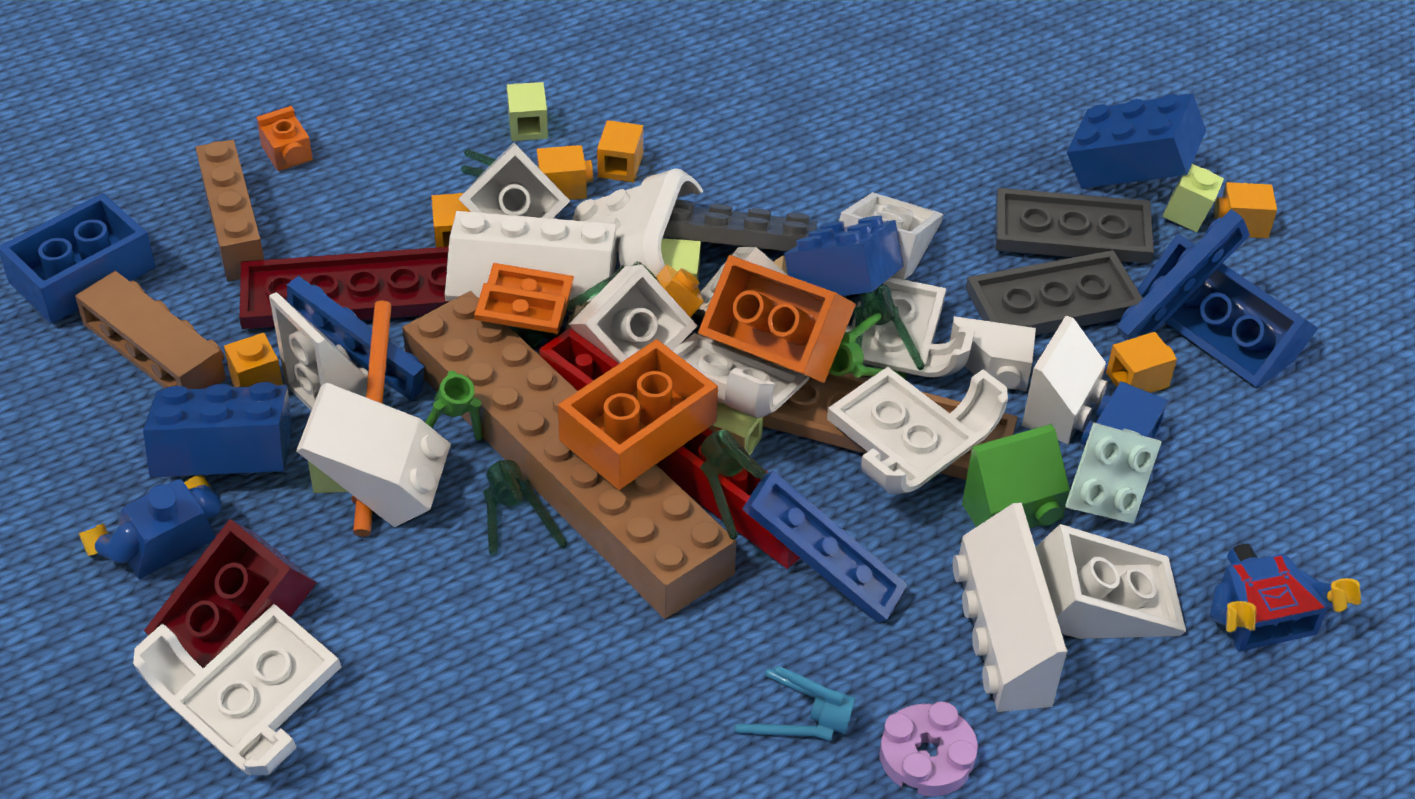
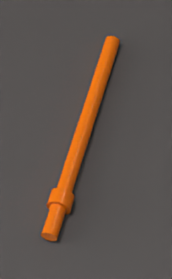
M383 300L375 302L366 389V398L383 404L392 306L390 302ZM352 495V502L356 504L353 534L360 537L371 535L373 511Z

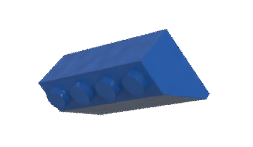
M1177 233L1137 290L1142 298L1149 293V289L1154 281L1161 276H1166L1177 264L1180 255L1187 248L1194 247V243ZM1223 263L1165 322L1257 388L1294 362L1318 330L1309 321Z

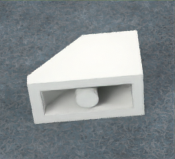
M954 316L950 341L957 336L960 326L975 328L969 358L965 367L974 375L982 369L1004 384L1007 389L1027 391L1033 361L1036 328Z

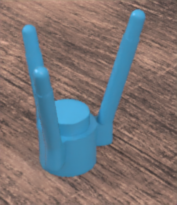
M776 666L774 670L767 669L765 675L770 679L780 682V684L815 698L810 719L819 721L818 726L736 724L734 727L736 733L810 736L831 741L834 731L846 734L856 697L828 689L795 672H791L781 666Z

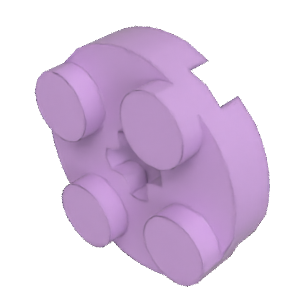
M942 701L936 702L933 705H912L890 715L885 722L879 752L881 764L893 782L901 787L904 782L910 787L918 788L917 794L942 796L958 790L968 780L969 773L974 768L978 744L975 733L968 722L958 715L957 709L953 705ZM921 743H931L938 747L936 756H930L927 751H918L916 748H919Z

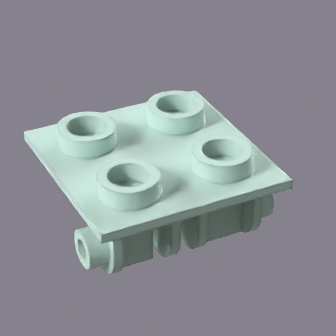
M1093 422L1065 507L1134 524L1162 441L1142 436L1140 433L1125 428L1120 430Z

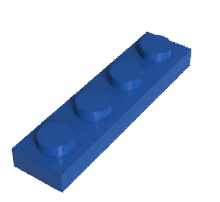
M1230 209L1222 218L1214 220L1208 227L1206 235L1194 247L1187 248L1180 255L1173 269L1166 276L1156 279L1151 285L1149 293L1137 305H1132L1124 312L1117 328L1125 341L1156 332L1250 236L1243 217Z
M299 275L288 283L287 302L319 329L335 346L341 345L346 350L348 356L368 369L372 328L358 319L351 309L340 306L329 298L320 287L311 285ZM388 339L385 382L412 401L422 392L425 366L421 364L416 356L409 352H404Z
M775 471L764 474L742 510L877 623L886 621L908 584Z

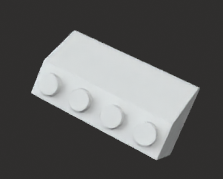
M456 211L449 238L445 301L450 302L469 291H472L479 298L483 283L488 282L493 263L574 276V287L567 308V312H573L575 305L580 306L584 300L587 302L592 301L613 279L616 265V224Z
M1013 503L962 536L959 555L953 556L954 578L956 582H962L964 587L962 595L964 615L966 618H972L974 624L972 631L974 652L976 656L982 655L985 665L982 671L984 689L986 694H993L997 712L1053 707L1067 654L1022 503Z

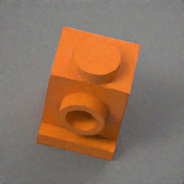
M292 106L256 117L261 146L277 172L313 160L310 138L296 118Z

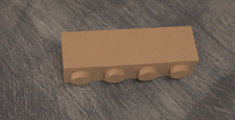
M232 139L195 146L227 282L240 279L241 262L264 260L258 228L235 142Z
M114 271L75 295L83 325L164 389L171 386H183L187 389H206L209 386L220 384L226 380L222 362L224 354L218 344L213 340L207 341L195 331L194 327L187 320L183 319L181 321L170 313L162 301H155L145 294L137 282L133 280L128 281L117 271Z

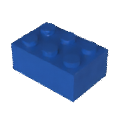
M1193 93L1184 95L1168 94L1162 98L1144 101L1134 99L1124 104L1110 106L1100 104L1087 109L1067 150V155L1081 188L1184 176L1189 173L1205 135L1206 128Z
M104 193L0 245V257L8 282L51 324L79 310L75 295L112 272L117 271L128 281H131L156 268L147 231Z
M882 216L862 218L858 220V224L847 227L844 226V221L822 224L819 230L809 232V237L797 240V246L784 253L788 276L836 292L841 296L873 292L904 267L896 220L883 222Z
M260 382L250 387H231L227 384H215L206 389H187L183 386H171L161 391H156L143 428L149 476L170 477L284 471L292 435L288 386H275V384L270 382Z

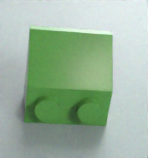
M1049 424L972 447L962 505L976 527L1013 503H1022L1029 528L1040 525L1048 526L1059 519H1063L1070 489L1057 433L1053 425Z

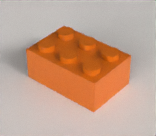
M729 255L698 334L825 383L856 304L836 292Z
M656 339L558 404L559 441L620 490L716 423L718 385Z

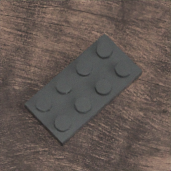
M997 188L995 250L1066 257H1079L1114 250L1120 261L1151 264L1154 247L1150 201Z
M676 200L663 237L789 251L797 246V240L809 237V232L817 230L818 221L809 220L810 216L802 213H787L786 217L771 216V211L766 209L752 208L748 209V213L732 211L733 207L724 204H711L708 209L694 207V202Z
M1114 250L967 277L966 290L983 321L1036 328L1035 335L1057 331L1065 316L1074 318L1080 327L1121 319L1129 307L1137 305L1143 299Z

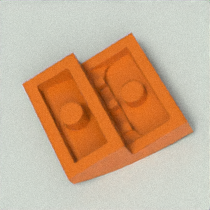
M493 263L488 282L483 283L474 320L558 334L571 298L574 276Z

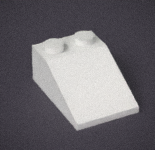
M872 192L842 211L839 221H844V226L847 227L858 224L859 219L871 216H882L883 222L896 220L904 267L891 277L905 280L918 266L940 226L944 214Z
M277 292L269 295L285 385L311 411L320 387L325 383H330L366 397L368 371L364 368L359 369L350 360L346 350L341 345L335 346Z
M325 383L320 387L296 452L393 527H396L431 509L451 443L418 417L330 383Z
M1061 524L1035 547L1062 634L1078 639L1181 636L1186 632L1168 556Z

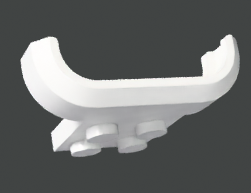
M675 168L645 178L640 186L628 190L620 189L609 196L596 200L588 199L583 201L576 207L572 220L616 224V252L619 251L621 270L625 266L643 265L655 278L665 266L661 253V241L678 197L690 193L695 195L703 193V189L694 178L683 170Z
M890 277L873 292L861 294L852 326H847L845 332L851 331L873 314L880 313L881 319L856 338L855 342L861 347L864 354L863 364L881 368L889 367L892 370L925 377H944L958 372L967 363L975 328L960 326L957 336L952 341L944 344H933L945 300L946 288Z
M695 333L672 350L718 385L717 402L726 403L728 407L758 419L775 412L810 379L807 376Z
M886 367L828 408L827 420L867 451L862 456L861 461L863 473L889 494L898 495L920 488L970 451L973 446L982 442L1001 420L1007 406L1008 392L1004 384L982 369L971 378L968 392L961 403L951 413H948L892 369Z
M275 604L266 610L204 668L187 653L175 634L163 623L135 647L133 660L135 668L148 685L174 711L247 775H269L296 749L294 740L281 728L277 732L275 730L342 667L339 659Z

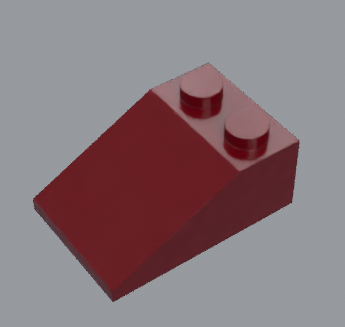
M229 519L144 629V632L150 635L163 623L175 634L187 653L204 668L273 604L291 618L317 582L258 534Z

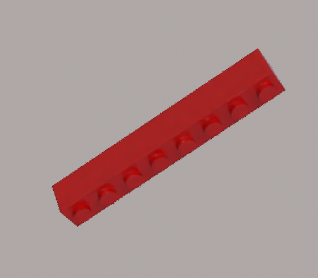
M571 328L539 349L540 356L577 391L619 364ZM709 428L656 464L684 492L788 569L800 559L799 556L742 510L764 474L769 472Z

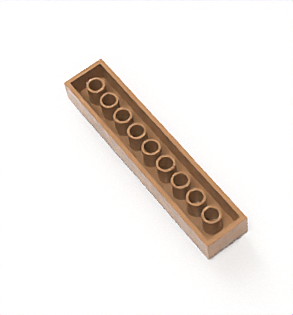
M472 291L402 327L405 352L416 356L421 364L425 366L424 380L438 392L442 380L449 371H455L457 374L468 377L475 387L473 397L481 401L479 412L483 438L664 619L675 614L735 574L737 540L657 465H654L625 487L618 490L559 441L558 404L576 393L577 390L508 325L474 320L479 298ZM466 412L461 415L472 426L470 413Z

